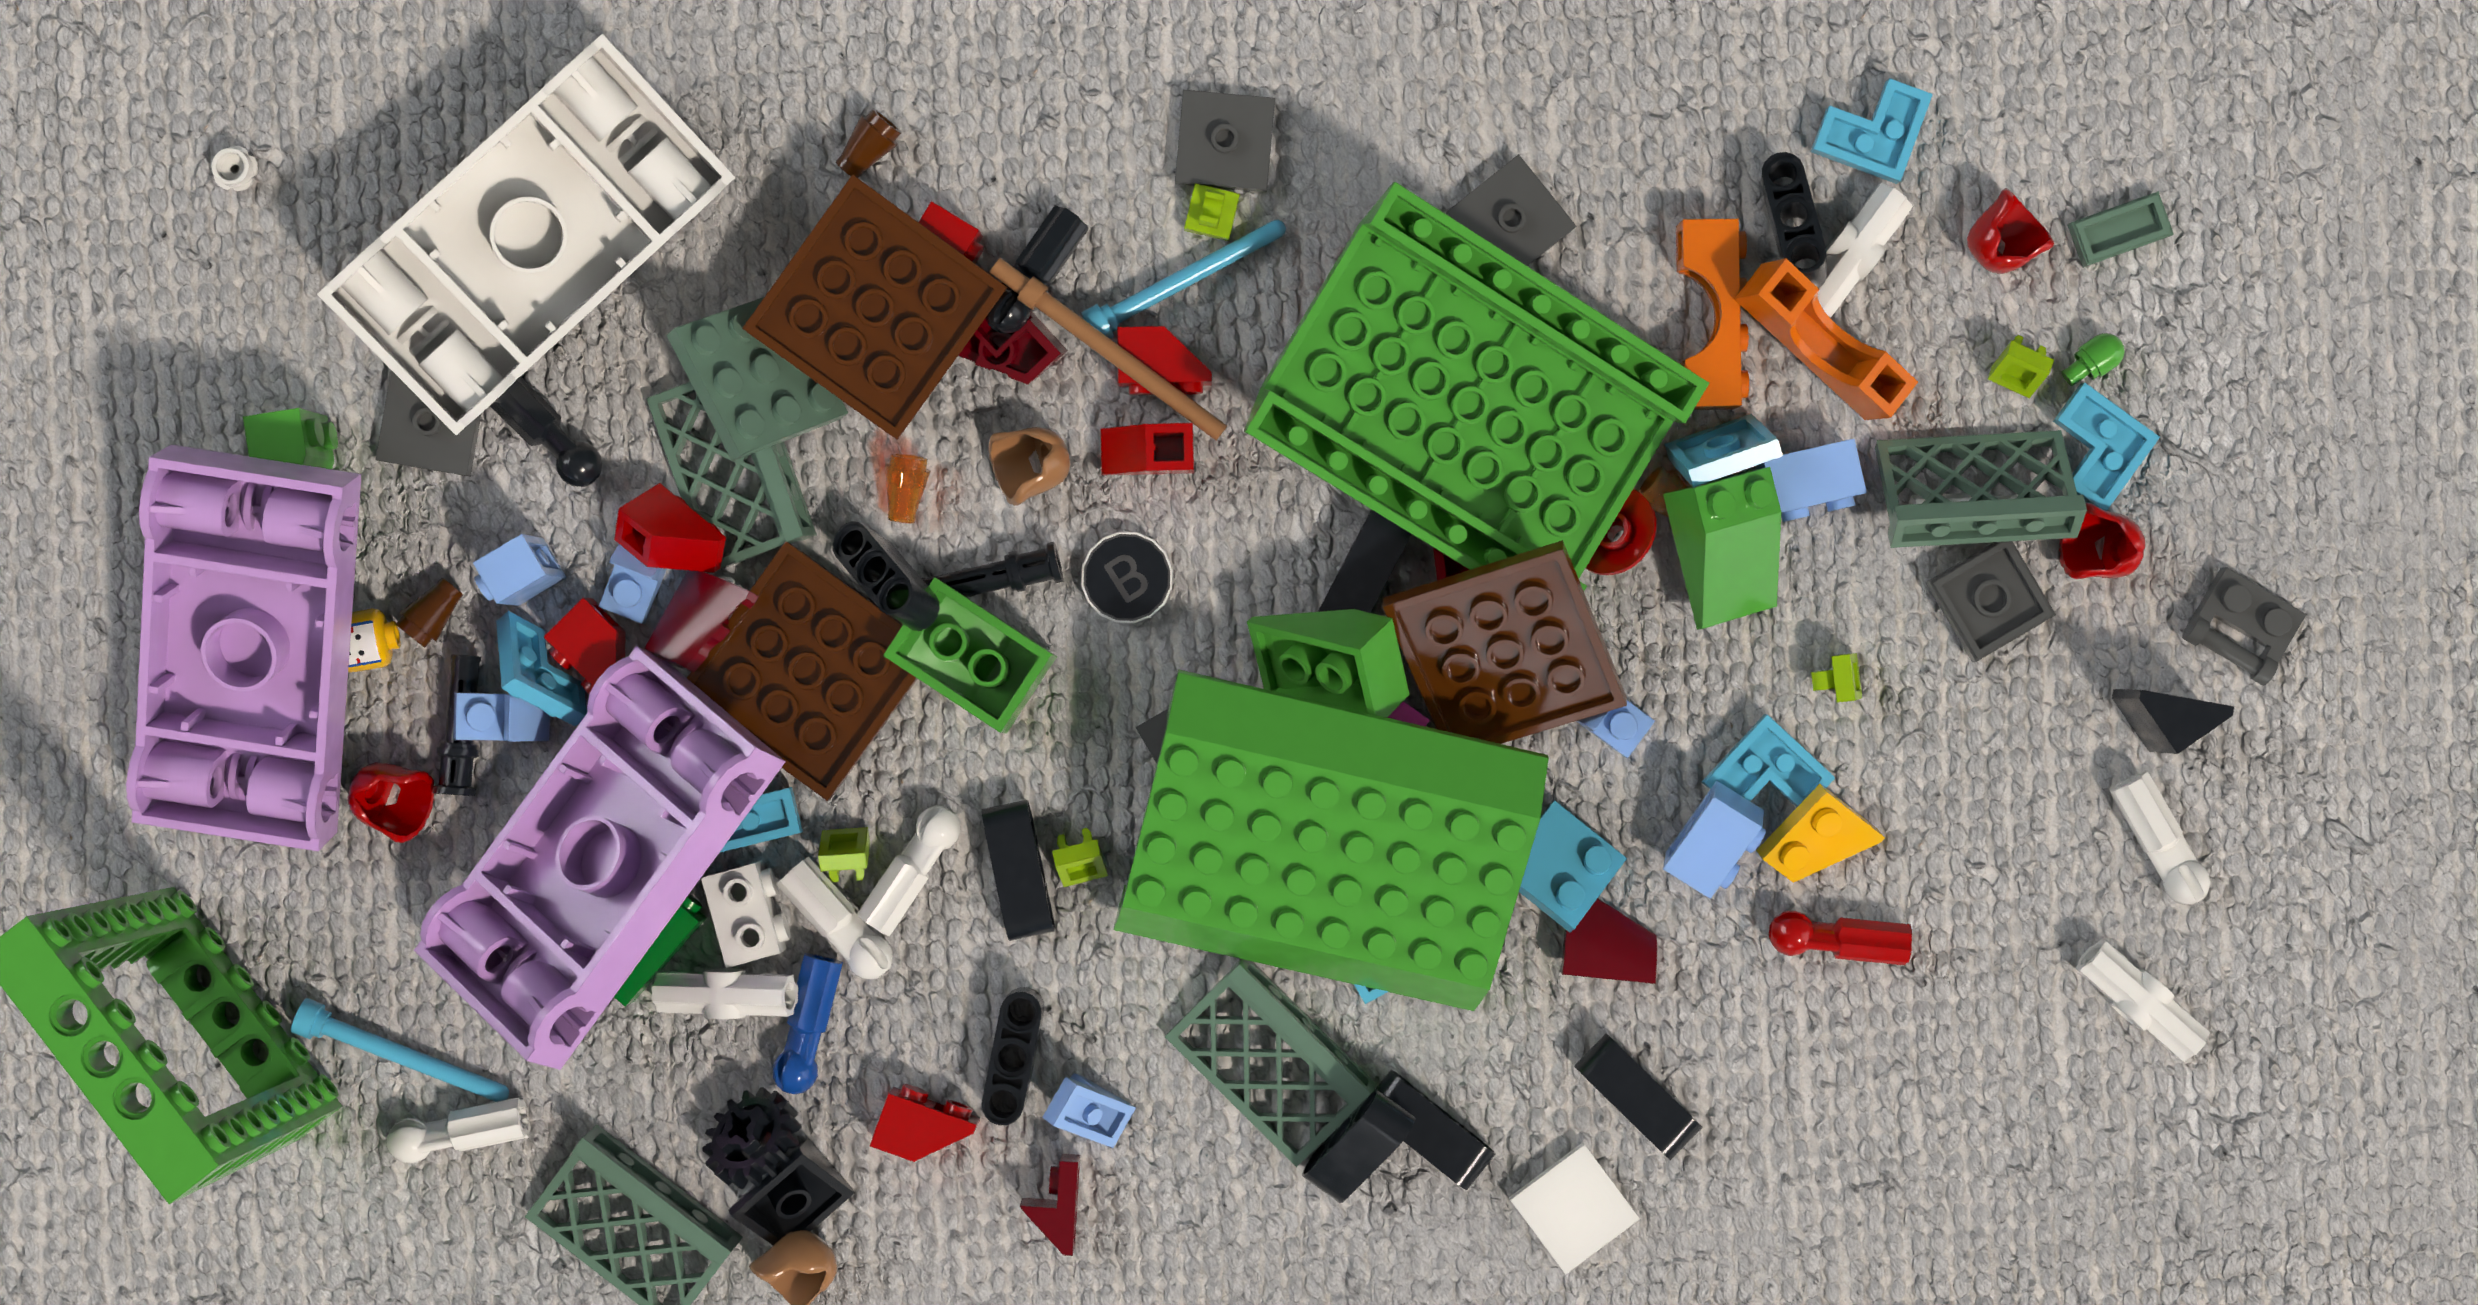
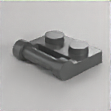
M2228 567L2220 568L2190 619L2182 638L2194 646H2197L2199 643L2246 670L2250 673V679L2265 686L2275 675L2278 669V662L2307 614ZM2213 617L2264 646L2265 648L2260 657L2211 629L2210 623Z

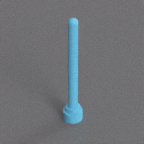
M1273 220L1112 307H1109L1108 304L1102 307L1095 304L1080 312L1082 318L1111 339L1114 337L1113 332L1117 330V327H1120L1119 323L1281 238L1286 231L1285 224L1280 220Z
M305 998L294 1017L291 1032L304 1038L311 1039L313 1036L321 1038L323 1035H326L492 1101H503L509 1097V1089L504 1084L331 1017L332 1012L325 1010L324 1004L312 999Z

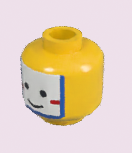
M371 608L352 612L348 672H360L386 667L391 663L393 649L401 647L398 626L395 625L396 622H387L381 610Z

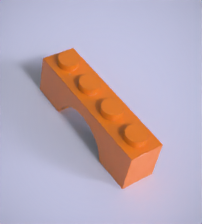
M1683 219L1676 226L1677 273L1696 281L1705 290L1711 300L1714 311L1713 331L1705 347L1698 354L1679 363L1709 382L1694 410H1734L1742 406V398H1748L1749 374L1747 370H1741V352H1747L1748 326L1747 324H1741V305L1735 300V297L1747 283L1746 277H1740L1739 259L1746 258L1747 236L1745 231H1739V219Z
M1787 258L1762 263L1735 297V300L1864 420L1891 418L1918 381L1886 351L1868 346L1840 328L1821 307L1818 300L1820 289Z

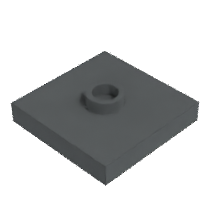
M1183 89L1175 184L1194 186L1196 183L1213 188L1267 192L1275 98Z
M1519 154L1446 212V215L1526 266L1533 263L1576 228L1575 223Z
M391 370L375 460L471 477L482 413L458 435H455Z
M2013 541L1993 542L1925 582L1972 662L1981 660L2056 615Z

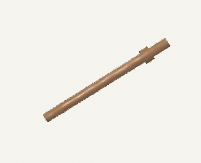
M999 258L994 264L990 274L1019 294L1017 299L1031 310H1034L1035 307L1199 429L1214 440H1218L1226 429V424L1047 292L1049 287L1034 276L1031 279L1027 278L1002 258Z

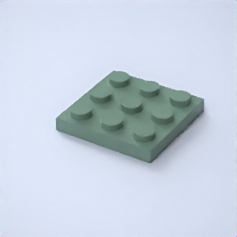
M763 298L681 325L666 335L731 461L838 421L848 414L841 399L742 329Z

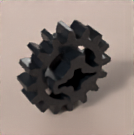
M760 1087L756 1096L748 1090L743 1091L742 1101L739 1103L732 1099L728 1100L727 1106L729 1110L725 1114L716 1113L714 1115L716 1121L719 1122L717 1127L707 1129L705 1132L712 1139V1142L702 1147V1151L709 1156L705 1164L714 1172V1175L728 1186L733 1183L739 1189H744L749 1180L758 1187L761 1185L762 1175L765 1173L774 1178L777 1175L775 1166L779 1162L788 1163L790 1160L786 1154L788 1148L798 1147L799 1141L792 1136V1134L802 1129V1125L795 1119L798 1111L779 1092L774 1091L770 1093L764 1087Z

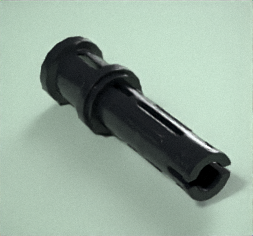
M1055 542L1047 543L1044 549L1018 554L1017 551L1008 552V555L1004 556L1005 560L934 576L965 597H972L1011 587L1012 591L1022 592L1026 590L1027 585L1054 580L1055 583L1064 582L1062 566ZM934 577L922 579L929 586Z
M451 654L445 741L440 742L436 754L441 756L439 782L433 786V793L475 796L476 789L471 787L473 760L479 757V750H477V745H473V740L453 739L454 693H477L481 657Z

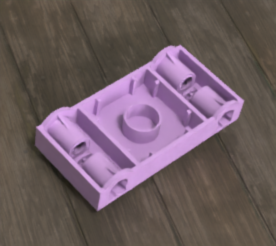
M169 445L149 457L148 472L144 479L139 504V524L142 535L145 537L136 740L128 767L126 782L127 801L132 810V823L312 851H320L337 833L361 474L178 445Z
M637 646L628 657L608 667L597 679L589 695L588 713L463 884L441 896L429 909L422 922L421 941L414 949L526 1061L559 1070L567 1062L786 762L671 664Z

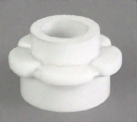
M241 146L225 148L219 151L212 160L211 167L214 180L218 186L225 190H230L231 188L237 192L247 190L253 184V177L258 174L256 158L248 155L247 149ZM234 165L239 166V171L237 173L232 172V167Z

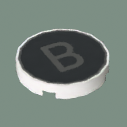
M1117 532L1102 538L1089 550L1082 565L1081 586L1087 602L1099 615L1116 623L1135 624L1153 617L1166 604L1172 590L1173 569L1167 553L1155 540L1138 532Z

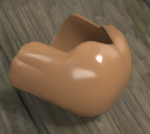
M1032 427L1011 432H997L990 437L989 459L995 478L1009 504L1018 506L1027 499L1054 488L1068 476L1070 458L1067 447L1062 438L1052 430ZM1035 450L1042 468L1041 474L1033 471L1029 461V457Z
M808 1230L794 1231L786 1234L749 1265L750 1270L757 1277L773 1286L791 1305H810L821 1292L829 1287L837 1274V1262L833 1250L822 1238Z

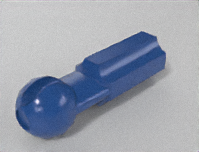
M804 954L797 981L798 1002L794 1008V1014L788 1016L787 1023L790 1028L784 1052L777 1057L772 1066L775 1084L783 1092L789 1094L804 1093L813 1086L818 1077V1065L815 1061L821 1033H824L827 1028L843 965L842 961L817 954Z

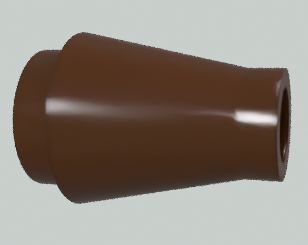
M872 109L867 116L861 115L841 156L836 160V164L848 175L852 176L853 174L859 178L863 172L898 145L895 140L902 132L884 115Z
M441 578L436 585L399 612L403 616L395 625L425 648L432 639L437 642L455 606L464 595L444 578Z

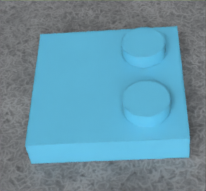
M1752 414L1664 444L1669 461L1692 487L1783 456L1778 438Z
M1554 800L1541 815L1519 892L1564 929L1571 932L1576 928L1627 858Z

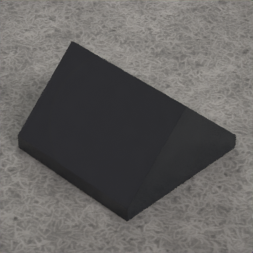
M2113 689L2112 694L2113 701L2149 752L2179 754L2232 717L2234 712V706L2146 690Z
M809 1138L788 1155L790 1158L788 1163L780 1162L776 1166L777 1175L774 1178L766 1174L762 1178L760 1186L756 1187L754 1185L728 1209L734 1219L771 1245H774L790 1232L800 1230L812 1231L855 1194L852 1187Z

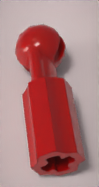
M1793 910L1782 912L1774 917L1769 927V939L1779 953L1788 956L1801 955L1807 950L1812 949L1831 951L1835 959L1906 965V963H1909L1912 951L1911 924L1840 917L1835 923L1811 921L1804 913Z

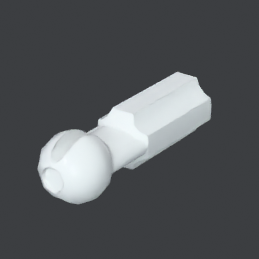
M2142 771L2116 784L2110 790V793L2142 849L2147 853L2160 875L2167 895L2179 904L2188 905L2195 904L2204 899L2208 894L2211 883L2208 871L2198 862L2182 834L2183 831L2149 772Z
M935 805L927 808L918 816L916 833L901 855L894 857L858 911L857 916L879 932L887 936L891 935L928 880V872L942 851L949 849L958 841L961 824L955 812L945 806Z
M809 856L797 864L777 883L779 889L823 937H826L848 961L852 973L861 979H878L891 968L893 953L888 941L876 935L857 916L855 907L823 872H820L819 867Z
M518 1097L450 1111L448 1118L427 1123L417 1118H405L396 1122L390 1129L386 1141L387 1148L396 1160L414 1164L425 1159L431 1151L453 1147L455 1150L465 1151L529 1138L531 1127L528 1108L524 1099H519Z

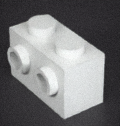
M762 860L701 878L726 968L776 955L787 949L785 941L791 939L789 925L784 913L777 914L772 897L778 895L777 882L772 869H765Z

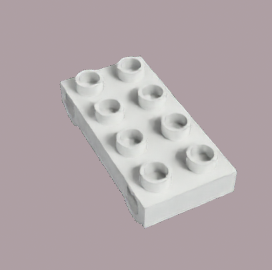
M601 34L400 219L348 264L317 295L455 435H458L666 241L708 205L735 179V176L612 43Z

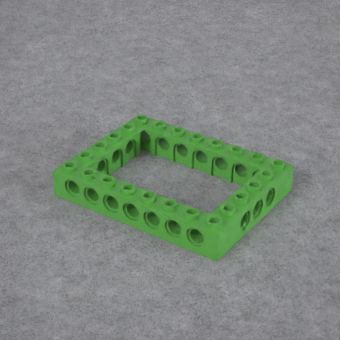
M174 887L26 916L0 936V986L168 1204L300 1140L342 1107L336 1098L339 1094L335 1085L325 1075H318L308 1062L310 1054L306 1047L298 1039L290 1038L280 1025L282 1018L278 1011L269 1002L261 1001L251 988L254 983L249 973L239 964L231 962L223 951L225 944L222 938L212 928L204 927L194 914L197 912L194 902L183 891H177ZM145 956L148 959L146 963L151 975L158 984L163 986L183 1012L184 1018L193 1025L211 1049L210 1051L214 1057L220 1060L240 1086L239 1089L247 1099L204 1116L197 1107L199 1099L195 1092L186 1083L177 1081L165 1066L168 1061L162 1049L153 1041L145 1040L135 1027L136 1018L132 1010L122 1000L114 999L102 984L104 976L101 971L109 965L113 969L118 968L126 961L134 964ZM200 965L205 966L211 973V983L208 988L203 987L197 980V970ZM76 1000L84 1004L87 1009L88 1017L84 1025L76 1021L73 1016L72 1008ZM228 1002L234 1003L240 1011V1019L236 1025L228 1021L225 1016V1007ZM256 1039L262 1040L268 1047L269 1055L266 1061L259 1060L253 1052V1044ZM107 1042L113 1043L119 1051L120 1059L117 1066L111 1065L104 1056V1048ZM138 1083L144 1084L151 1092L152 1100L149 1107L139 1103L136 1097Z

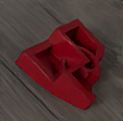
M1031 311L1027 323L1020 330L1007 334L999 333L992 329L985 318L958 356L975 362L977 366L988 370L994 369L1007 374L1011 379L1029 385L1068 350Z
M687 570L644 649L673 666L695 672L708 657L711 649L720 643L731 631L728 626V617L741 603L751 609L759 596L708 573Z
M1597 898L1574 930L1568 932L1565 929L1561 964L1562 975L1656 984L1657 935L1629 919L1610 905Z

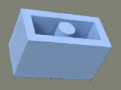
M1855 439L1784 454L1782 457L1756 465V469L1771 468L1781 508L1782 522L1810 516L1808 507L1826 503L1828 512L1855 506L1854 497L1867 493Z
M520 534L473 562L479 573L474 577L479 590L488 601L494 599L496 604L520 606L567 578L544 538Z
M1716 781L1666 851L1663 870L1711 899L1720 886L1727 889L1733 882L1740 869V865L1737 862L1745 851L1753 853L1761 843L1766 833V829L1762 828L1764 810Z

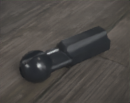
M1055 205L1022 251L1013 267L1027 278L1031 279L1034 276L1049 287L1087 233L1088 226L1079 216L1067 208ZM1005 285L1007 289L987 315L986 321L995 331L1007 334L1020 330L1027 323L1032 310L1017 299L1019 294Z
M521 376L490 405L530 446L542 444L556 458L557 472L567 484L585 487L592 484L600 476L602 458L598 450L587 442L572 441L559 428L562 417Z

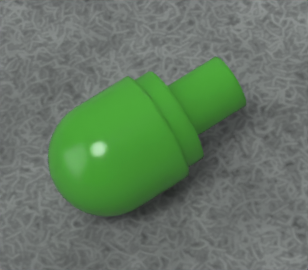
M2102 333L2096 335L2078 348L2079 351L2074 354L2076 361L2061 371V374L2070 386L2075 385L2086 376L2092 380L2097 377L2101 378L2121 363L2125 353L2124 345L2113 334Z

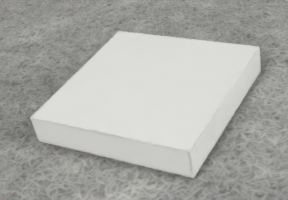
M1583 1142L1509 1197L1510 1201L1565 1275L1640 1220Z

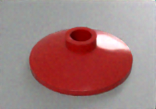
M1635 489L1632 490L1585 569L1598 575H1615L1631 569L1647 554L1655 538L1657 522L1651 503ZM1624 530L1622 536L1614 542L1616 534Z

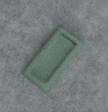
M2159 191L2067 224L2082 268L2174 235Z

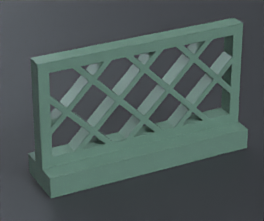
M691 382L646 398L681 498L707 522L738 536L731 554L722 557L720 569L780 548L785 541L788 543L800 542L817 536L784 442L751 454L754 464L747 461L749 455L733 461L736 465L725 487L705 477L715 454L731 460L727 451L719 448L721 440L717 432L715 431L711 443L690 433L700 410L705 411L698 395L695 399L687 396L690 393L696 392ZM680 399L692 405L682 429L668 422L662 404ZM673 433L679 435L676 442ZM687 439L707 449L698 472L683 465L680 455ZM744 467L757 473L762 484L755 501L734 491ZM688 476L694 479L692 485H690ZM702 483L723 493L713 516L699 510L696 497ZM731 497L751 506L742 530L721 521ZM765 498L767 499L770 508L762 505ZM759 511L774 518L779 537L764 542L749 534ZM746 541L755 545L742 550Z
M2061 430L1876 441L1875 453L1890 521L1888 529L1890 548L2078 537L2087 508L2084 496L2077 495ZM2033 447H2051L2054 458L2046 466L2027 454V452ZM1997 449L2010 458L1999 468L1980 455L1985 450ZM1941 452H1952L1963 459V461L1953 471L1934 458ZM1889 455H1906L1917 463L1906 473L1890 462ZM2017 462L2037 474L2029 485L2008 473ZM1971 465L1991 477L1982 488L1961 476ZM1924 468L1929 469L1944 479L1935 490L1915 479ZM2044 480H2047L2061 489L2063 496L2045 497L2037 492L2036 489ZM1999 482L2017 493L2018 496L2015 499H1997L1989 492ZM1954 485L1972 498L1969 501L1951 502L1942 495ZM1905 488H1908L1924 498L1925 501L1922 504L1899 505L1898 495Z
M1240 959L1165 1035V1038L1296 1167L1336 1130L1376 1088V1083L1252 961ZM1228 987L1243 1000V1016H1217V998ZM1210 1005V1016H1199ZM1250 1008H1251L1259 1017L1250 1016ZM1190 1024H1211V1048H1193L1180 1034ZM1217 1024L1243 1025V1048H1218ZM1250 1025H1268L1276 1033V1049H1250ZM1283 1040L1292 1049H1283ZM1202 1056H1211V1065ZM1218 1056L1244 1057V1080H1226L1219 1074ZM1250 1057H1276L1277 1081H1251ZM1283 1057L1302 1058L1309 1065V1081H1283ZM1316 1073L1325 1082H1316ZM1236 1089H1244V1097ZM1251 1089H1277V1113H1259L1251 1105ZM1283 1089L1309 1090L1310 1113H1284ZM1316 1090H1334L1346 1104L1336 1114H1316ZM1268 1121H1277V1130ZM1284 1122H1310V1139L1299 1150L1284 1138ZM1316 1122H1327L1316 1132Z
M595 1125L581 1138L572 1150L573 1153L525 1215V1218L638 1305H663L657 1299L655 1286L678 1284L681 1302L679 1305H691L743 1236L599 1125ZM579 1161H582L595 1171L597 1187L575 1189L572 1170ZM564 1182L566 1190L557 1191ZM623 1193L630 1198L634 1215L612 1217L608 1194ZM599 1195L602 1219L581 1221L577 1198ZM567 1199L571 1222L556 1223L543 1213L542 1210L550 1200ZM661 1222L669 1229L671 1244L649 1246L645 1223ZM636 1224L639 1247L617 1249L614 1226ZM604 1227L608 1250H591L584 1244L582 1229ZM697 1250L709 1259L711 1264L705 1272L685 1274L682 1251ZM672 1252L676 1275L654 1277L650 1255ZM641 1256L644 1278L630 1280L622 1274L619 1258ZM696 1282L692 1289L688 1292L687 1283Z

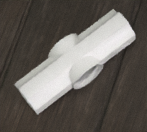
M1880 183L1854 219L1851 222L1848 221L1840 229L1826 248L1827 278L1825 283L1819 288L1818 300L1830 318L1858 280L1861 282L1880 260L1886 250L1884 245L1900 227L1913 207L1905 195L1884 183Z
M2101 939L2095 945L2089 947L2080 957L2075 969L2112 1001L2110 1005L2115 1011L2140 1031L2148 1032L2173 1057L2185 1062L2192 1056L2197 1055L2205 1046L2210 1032L2173 1000L2175 996L2166 986L2148 972L2137 969L2113 945Z
M738 968L707 969L704 972L662 971L657 973L656 980L652 985V1002L655 1004L657 1012L704 1014V1018L740 1019L745 1018L746 1015L787 1017L794 1014V1008L798 1002V985L794 981V975L772 973L746 974L745 969Z

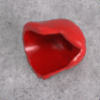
M2005 188L2001 191L1996 201L1977 219L1970 229L1967 237V246L1976 261L1986 270L1997 274H2004L2022 267L2037 255L2051 249L2054 246V241L2044 226L2025 208L2022 202L2009 189ZM2001 240L2005 243L2003 254L1998 250Z
M2085 503L2087 511L2078 537L2060 539L2059 551L2061 554L2059 561L2064 568L2065 574L2074 579L2089 577L2120 578L2132 574L2139 567L2144 556L2145 537L2140 527L2125 515L2103 510L2091 503ZM2104 537L2101 560L2099 559L2095 542Z
M371 763L361 768L353 777L347 796L348 805L359 821L380 831L394 842L404 843L418 835L430 816L435 794L433 793L434 780L425 771L410 770L387 763ZM393 784H397L400 787L397 803L385 806Z

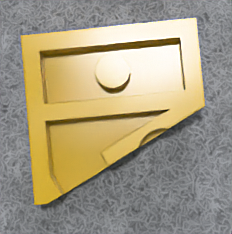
M1819 784L1756 851L1765 862L1794 883L1881 843L1885 837L1874 825L1822 784Z

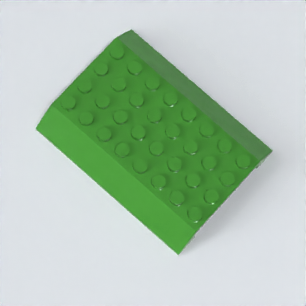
M1393 182L1358 224L1262 384L1244 432L1469 570L1563 540L1579 579L1673 422L1684 424L1687 422L1708 387L1709 382L1403 186ZM1580 582L1582 589L1584 591L1587 585Z
M1178 669L1167 713V726L1127 885H1124L1113 930L1475 1011L1490 990L1538 829L1549 757L1542 753Z

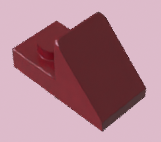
M1062 1154L1059 1166H1051L1049 1194L1057 1195V1200L1022 1198L1020 1203L1022 1211L1064 1256H1073L1076 1240L1081 1155Z

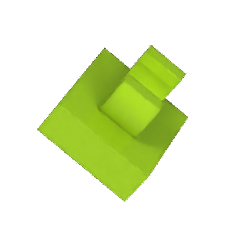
M1195 183L1184 231L1229 241L1240 194Z
M2017 335L1992 365L1988 380L2030 399L2050 374L2054 359L2046 356V348L2042 345L2036 351L2021 345L2023 337Z
M1857 653L1831 656L1832 670L1811 672L1813 691L1835 689L1837 703L1862 699Z
M868 827L822 830L818 853L820 872L829 871L831 881L839 882L840 870L854 869L857 881L863 880L865 868L868 865L870 848Z
M1088 828L1082 829L1084 839L1080 844L1068 846L1064 834H1060L1057 837L1059 849L1053 850L1052 853L1063 887L1108 876L1105 859L1098 840H1093Z

